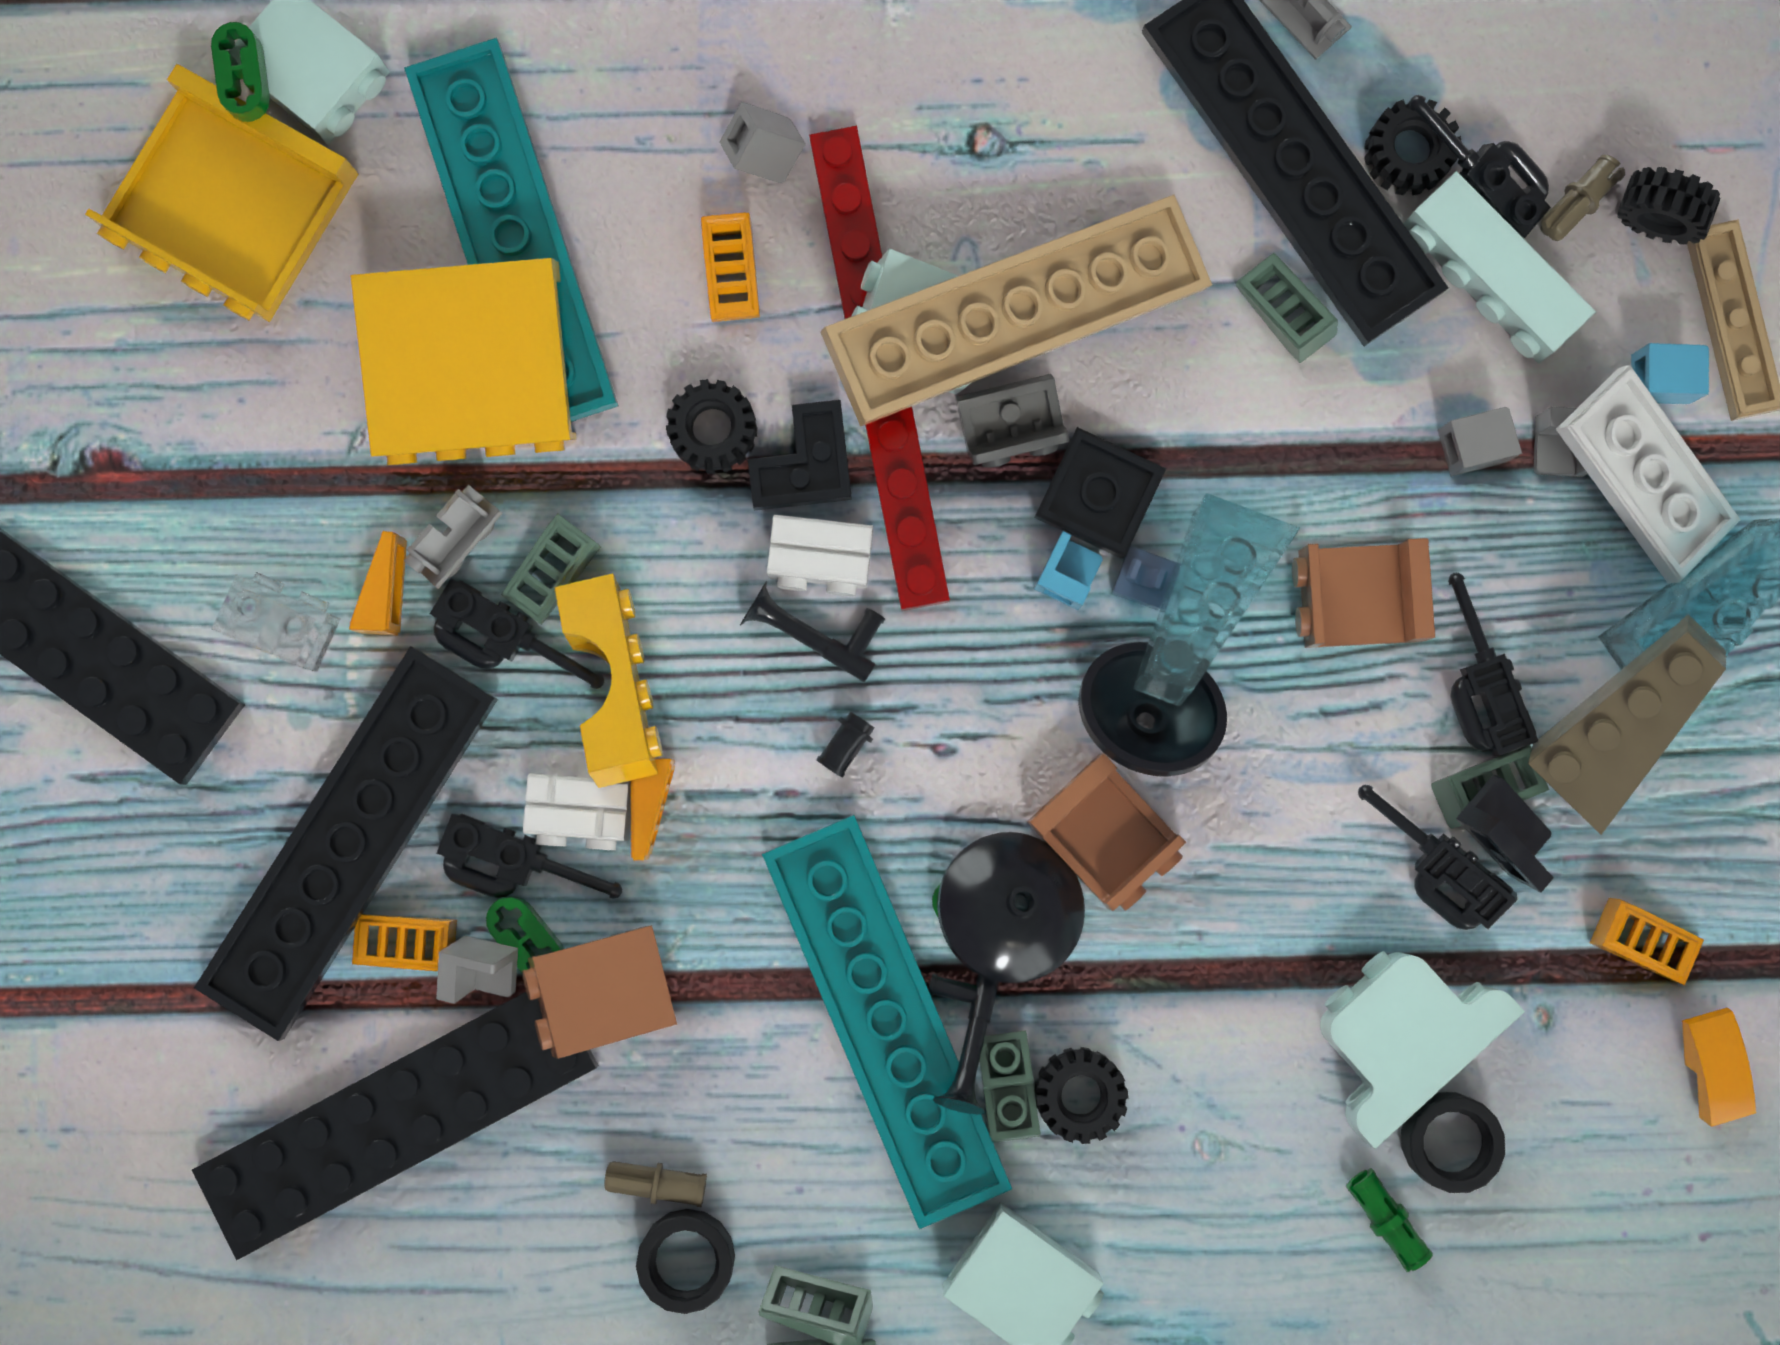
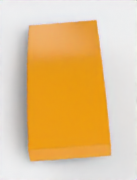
M1726 1007L1682 1020L1685 1065L1697 1073L1699 1118L1713 1127L1756 1114L1750 1064L1733 1011Z

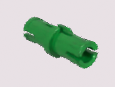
M1372 1168L1358 1173L1346 1184L1348 1191L1358 1201L1370 1219L1369 1227L1377 1237L1382 1236L1406 1272L1421 1268L1432 1258V1251L1419 1237L1407 1219L1409 1212L1403 1204L1395 1202Z

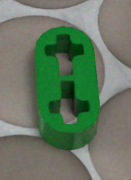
M239 22L223 24L215 31L211 40L218 98L223 107L234 118L243 122H252L261 118L266 113L270 102L263 47L260 40L246 25ZM241 39L246 47L240 48L241 65H238L236 59L228 51L235 47V40ZM241 79H243L245 85L253 93V95L247 96L246 105L241 106L234 99L241 96Z
M516 896L505 897L494 902L488 909L486 926L497 943L518 948L517 968L521 973L523 970L530 969L528 958L535 956L534 952L527 945L530 939L540 950L547 947L551 948L553 952L564 949L559 939L526 900ZM503 907L508 911L517 908L521 911L522 915L518 918L517 922L526 933L525 936L521 937L514 928L503 930L500 927L499 923L504 919L501 913Z

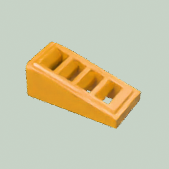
M743 212L701 217L711 321L760 318L750 214ZM742 235V239L714 240L715 236ZM742 252L744 255L743 260L716 262V255ZM745 273L746 280L718 283V275ZM748 294V301L720 303L719 295Z
M383 531L350 621L349 630L361 634L398 636V633H400L405 575L404 560L406 558L407 541L394 532Z
M655 759L658 774L631 780V858H633V861L649 860L652 854L675 770L674 759Z
M1608 898L1590 944L1676 983L1685 985L1704 939L1626 901ZM1630 918L1634 920L1625 944H1622L1618 940L1627 919ZM1646 925L1651 929L1640 953L1635 950V947ZM1661 933L1668 935L1657 961L1651 958ZM1679 940L1686 943L1676 969H1673L1667 965Z
M362 914L355 925L352 964L438 971L439 952L456 941L457 920ZM369 925L379 926L377 955L367 954ZM389 927L397 928L395 956L387 955ZM408 929H416L414 957L406 956ZM427 930L435 931L433 958H425Z

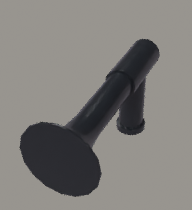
M767 581L765 582L740 626L747 621L767 623L818 652L824 659L859 680L866 681L875 663L862 655L879 626L886 620L883 616L866 608L865 615L848 644L844 645L834 638L827 637L779 607L769 596L766 588Z
M932 974L929 985L931 996L937 995L971 1003L968 1027L954 1081L946 1093L933 1098V1101L942 1107L968 1114L978 1115L985 1113V1110L978 1105L976 1100L975 1080L987 1025L991 1020L999 986L997 981L978 975L975 985Z

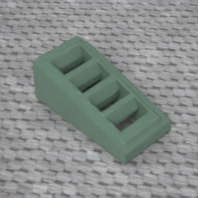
M1272 253L1236 282V287L1299 363L1306 360L1337 334L1338 319L1275 253ZM1276 275L1280 281L1261 295L1257 289ZM1289 291L1292 296L1274 309L1271 304ZM1301 306L1304 312L1288 324L1285 318ZM1312 322L1315 323V325L1312 328L1306 331L1303 335L1299 336L1298 333H1300L1303 329L1309 326Z
M557 513L501 595L542 625L557 606L554 587L574 583L601 546ZM561 536L579 548L574 557L556 544ZM549 552L567 564L563 573L544 560ZM537 567L557 581L552 589L532 576ZM525 583L545 597L540 606L520 591Z
M1527 745L1433 782L1431 788L1447 825L1451 829L1462 826L1456 818L1478 793L1473 778L1477 777L1482 788L1493 776L1492 770L1494 769L1497 775L1503 778L1523 801L1548 791L1549 787L1546 781L1528 764L1531 746ZM1513 761L1525 786L1522 790L1519 789L1509 766V763Z
M775 1265L758 1312L759 1316L834 1345H861L872 1313L873 1302L871 1290ZM787 1285L795 1288L788 1308L780 1306ZM806 1293L814 1295L808 1313L801 1312ZM826 1300L833 1303L829 1318L821 1317ZM845 1308L853 1310L849 1324L841 1322Z

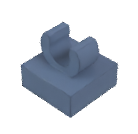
M1130 546L1111 594L1158 611L1162 605L1177 562Z

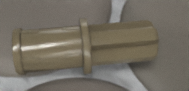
M1601 155L1596 163L1577 182H1571L1565 187V195L1541 219V232L1549 236L1553 241L1562 240L1586 214H1594L1599 208V201L1618 181L1624 178V167L1612 173L1621 163L1610 155Z
M613 1161L608 1164L606 1169L604 1186L608 1192L651 1198V1204H656L657 1200H664L702 1207L707 1174L702 1173L701 1175L663 1169V1163H657L655 1168Z

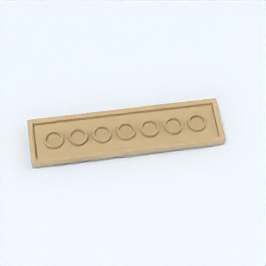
M1174 194L828 325L820 333L861 427L1201 292L1212 286V283Z

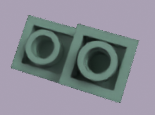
M1026 1030L985 1036L979 1063L988 1129L993 1143L1040 1137L1041 1132Z

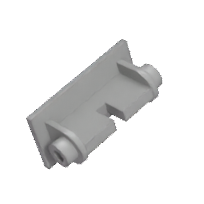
M1259 0L1315 60L1352 27L1327 0Z
M470 485L462 492L457 489L451 499L436 515L448 526L447 529L441 533L431 524H428L411 546L406 549L410 554L404 561L439 589L448 578H451L459 571L465 557L479 541L485 539L491 533L495 522L503 513Z

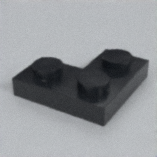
M841 400L792 405L797 454L748 459L754 511L852 500Z

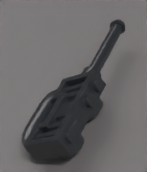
M1421 95L1412 97L1410 100L1411 110H1415L1459 158L1458 164L1462 168L1459 174L1522 238H1526L1551 208L1545 201L1549 191V184L1544 172L1523 148L1514 142L1503 141L1497 145L1494 143L1484 144L1477 152L1473 149L1468 150L1425 102V97ZM1509 166L1526 183V188L1522 189L1510 176Z
M1456 572L1450 575L1448 582L1453 587L1478 653L1474 654L1477 664L1460 669L1462 677L1457 679L1451 688V702L1467 742L1477 750L1483 752L1491 751L1493 756H1500L1538 742V738L1519 692L1522 690L1521 684L1518 679H1514L1512 674L1514 670L1513 663L1510 659L1506 658L1505 654L1497 656L1494 648H1489L1463 581L1465 577ZM1478 694L1481 696L1491 722V726L1485 729L1482 727L1471 698Z
M453 578L449 580L429 613L437 618L433 628L434 636L438 643L476 667L491 669L498 666L504 658L512 662L520 648L527 652L531 649L589 683L593 689H599L604 685L602 674L594 673L538 640V635L531 631L533 625L527 622L529 617L520 612L517 615L509 612L510 606L502 601L498 605L483 597L482 592L461 580L459 582ZM464 622L488 636L489 638L484 644L485 648L455 632L456 629L459 630Z
M1362 785L1359 787L1358 796L1361 800L1365 799L1419 844V849L1424 854L1415 863V870L1418 872L1414 880L1416 894L1448 923L1464 930L1474 929L1480 924L1489 929L1518 900L1517 893L1513 891V888L1495 873L1492 874L1477 861L1479 858L1470 850L1468 852L1464 851L1460 847L1462 844L1455 837L1449 838L1444 833L1439 839L1433 834L1427 835L1374 792L1372 786ZM1444 881L1468 900L1465 903V908H1461L1438 889Z
M451 814L436 853L444 856L443 869L446 876L452 882L490 897H507L515 891L518 884L526 886L532 871L538 873L542 871L549 872L610 895L609 898L612 899L618 898L622 894V887L617 882L611 883L547 859L548 855L540 852L542 846L535 843V838L524 835L522 839L515 836L516 831L504 827V830L501 831L465 814ZM470 856L500 866L496 875L498 877L496 878L465 866V863H468Z

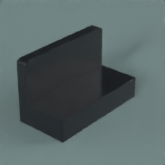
M1493 775L1456 819L1510 877L1541 893L1554 877L1536 859L1535 855L1548 841L1552 833L1503 778Z

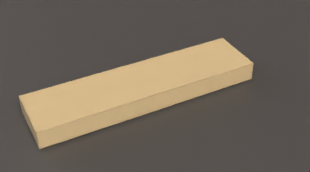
M1739 219L1711 225L1708 235L1704 240L1701 239L1699 243L1695 244L1688 241L1687 246L1730 419L1733 421L1779 411L1780 383Z

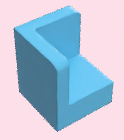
M1649 343L1631 354V367L1657 403L1691 404L1709 394L1708 346Z
M1062 531L1034 590L1079 610L1085 602L1103 558L1101 555L1070 541L1072 535Z

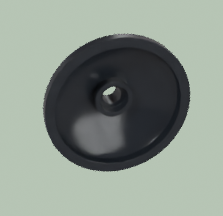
M1149 642L1127 643L1113 647L1101 654L1090 665L1080 686L1078 697L1079 712L1090 738L1109 758L1135 772L1164 777L1191 772L1201 767L1214 755L1224 738L1227 727V710L1218 685L1199 663L1171 647ZM1139 723L1145 724L1148 728L1141 726Z
M1001 832L974 841L951 861L944 873L938 892V919L948 946L967 968L993 981L1024 983L1044 977L1067 960L1075 949L1082 933L1085 904L1077 875L1045 841L1031 835ZM1017 894L1025 896L1028 901V908L1025 912L1018 910L1015 906L1014 899Z

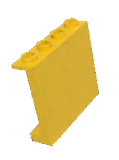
M176 63L167 78V81L177 90L175 96L103 214L100 215L88 208L85 215L101 226L97 234L113 245L124 250L127 244L130 243L142 250L139 256L141 260L166 274L171 266L185 274L181 282L196 292L208 297L213 290L227 298L223 306L240 317L250 321L253 314L270 322L357 178L358 172L343 156L266 113L261 118L252 122H243L234 118L220 103L216 85ZM238 97L234 98L241 106L246 105L245 101Z
M552 258L350 275L371 457L386 456L387 465L418 463L417 453L436 452L437 461L467 459L466 449L485 447L486 457L516 455L515 445L534 443L535 453L564 451V441L577 440L576 432H572L557 292V282H561L558 261Z

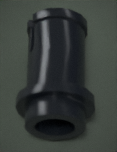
M851 711L845 719L839 718L838 721L842 723L822 754L816 759L820 764L842 778L866 740L870 743L872 742L873 738L870 735L875 727Z

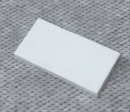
M1630 365L1618 368L1556 428V431L1668 584L1680 583L1741 520Z

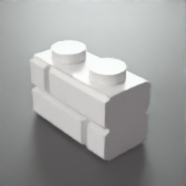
M774 515L767 575L771 579H778L777 587L781 589L806 591L807 583L827 585L826 593L856 596V588L867 589L873 525Z
M529 773L527 777L523 834H536L537 845L566 846L567 837L587 838L586 848L616 850L617 841H629L631 832V781L598 788L592 778Z

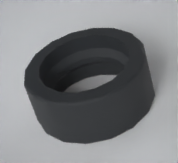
M1437 1092L1403 1124L1401 1129V1149L1409 1167L1431 1186L1448 1193H1470L1486 1186L1499 1172L1505 1157V1134L1498 1118L1483 1103L1457 1092ZM1446 1112H1459L1469 1116L1477 1124L1482 1137V1146L1477 1159L1468 1168L1459 1172H1446L1437 1168L1429 1161L1424 1150V1135L1428 1125L1437 1116Z
M683 1209L669 1212L652 1225L639 1246L636 1270L641 1288L650 1301L666 1311L688 1314L704 1310L720 1298L730 1282L735 1261L732 1238L719 1220L704 1211ZM685 1230L697 1232L705 1237L713 1247L716 1258L715 1270L709 1281L700 1288L690 1291L677 1290L666 1284L658 1273L656 1264L658 1248L663 1240L673 1233Z

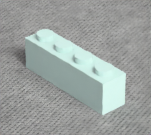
M1457 171L1404 222V226L1425 254L1429 253L1442 266V273L1445 278L1455 287L1464 288L1477 301L1476 307L1479 312L1490 322L1499 323L1512 336L1511 343L1515 349L1523 356L1533 358L1537 363L1553 354L1596 313Z

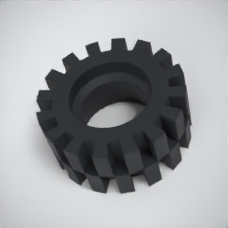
M1404 99L1396 102L1391 109L1388 107L1381 114L1370 130V135L1366 139L1364 149H1369L1364 157L1365 164H1373L1374 166L1369 173L1375 180L1381 176L1384 179V182L1381 184L1382 188L1388 191L1391 185L1397 186L1395 194L1403 196L1408 190H1412L1413 196L1421 194L1425 188L1429 191L1435 187L1451 170V167L1458 159L1415 110H1411L1410 101L1405 105ZM1429 99L1427 104L1434 111L1437 102ZM1445 107L1440 113L1434 111L1455 134L1459 129L1456 120L1449 124L1446 121L1451 113ZM1412 130L1423 135L1430 147L1428 158L1416 164L1408 163L1401 159L1395 150V138L1399 133Z
M1647 167L1643 168L1642 172L1637 170L1631 175L1617 215L1618 218L1622 219V224L1632 226L1631 230L1637 234L1641 232L1647 233V238L1654 240L1655 237H1660L1662 242L1671 243L1672 240H1676L1679 244H1687L1688 241L1695 244L1699 243L1701 239L1704 240L1708 235L1721 199L1719 197L1720 193L1718 190L1712 189L1713 185L1708 181L1700 183L1701 177L1694 174L1687 177L1683 175L1684 171L1675 169L1674 173H1670L1666 167H1657L1655 172L1652 168Z
M708 379L699 380V386L693 388L692 384L684 387L685 393L681 397L677 394L672 400L674 406L672 410L668 409L666 415L668 419V425H666L667 435L678 457L684 463H688L692 469L696 471L700 469L706 470L707 474H716V470L723 469L725 473L731 471V466L738 463L741 465L746 460L745 455L748 451L752 452L755 446L754 438L757 437L756 418L747 397L744 398L741 391L734 385L731 388L726 385L725 381L717 380L716 384H712ZM705 410H720L731 421V430L728 437L719 444H703L694 436V421Z
M1080 1047L1078 1050H1073L1072 1048L1064 1049V1053L1058 1056L1054 1054L1048 1059L1050 1062L1046 1067L1042 1066L1038 1073L1039 1079L1038 1083L1035 1082L1034 1089L1037 1109L1049 1129L1055 1135L1059 1134L1064 1140L1072 1143L1073 1140H1077L1081 1144H1091L1090 1140L1095 1138L1101 1141L1107 1138L1106 1133L1111 1129L1115 1132L1120 1126L1118 1122L1120 1117H1125L1127 1107L1125 1103L1129 1097L1124 1083L1125 1079L1115 1064L1098 1051L1094 1052L1084 1047ZM1076 1076L1090 1077L1097 1082L1100 1088L1099 1103L1091 1112L1086 1114L1072 1113L1065 1108L1062 1102L1064 1085L1068 1080Z

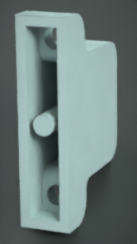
M1384 951L1374 956L1365 964L1361 970L1365 976L1351 989L1348 985H1345L1334 992L1325 1002L1328 1010L1321 1018L1320 1030L1328 1043L1361 1079L1362 1085L1348 1097L1345 1109L1346 1120L1365 1143L1376 1149L1516 1021L1525 1011L1508 993L1483 986L1480 982H1476L1457 997L1423 959L1401 952L1387 955Z

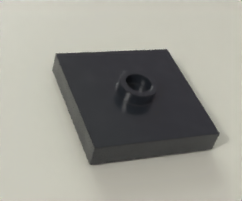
M1077 427L1034 518L1124 559L1166 468Z

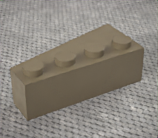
M1688 614L1541 736L1538 742L1533 743L1528 764L1602 835L1726 670V650Z

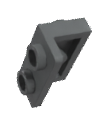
M1052 374L955 397L967 453L974 465L982 463L983 467H997L1010 462V456L1026 452L1033 456L1046 455L1057 451L1059 444L1070 441L1068 431L1063 425L1055 379Z

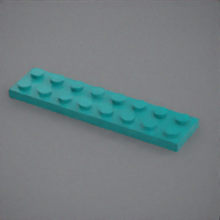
M493 38L404 67L467 264L552 258L558 261L561 282H557L571 422L618 407L619 405L498 39Z
M855 815L763 853L764 861L919 1230L1012 1190L982 1115L954 1111L942 1107L933 1101L934 1097L942 1096L950 1088L954 1081L959 1061Z

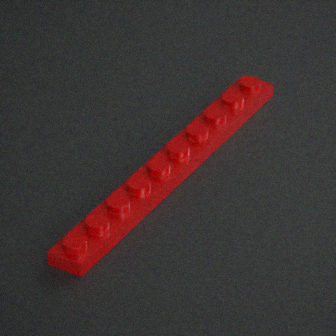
M857 125L809 134L844 319L850 318L857 306L863 307L867 291L861 289V283L865 271L871 261L877 263L882 258ZM911 406L865 425L901 611L950 602Z

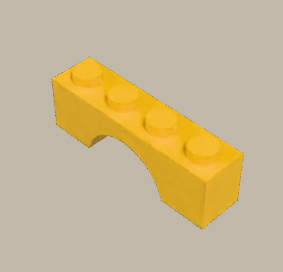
M613 573L554 587L562 632L572 649L594 654L606 661L611 668V687L604 704L591 718L580 725L589 775L598 788L658 774L655 757L663 755L662 745L657 727L648 726L646 710L653 709V700L647 679L639 680L637 664L644 663V654L638 634H630L628 619L636 617L630 590H621Z

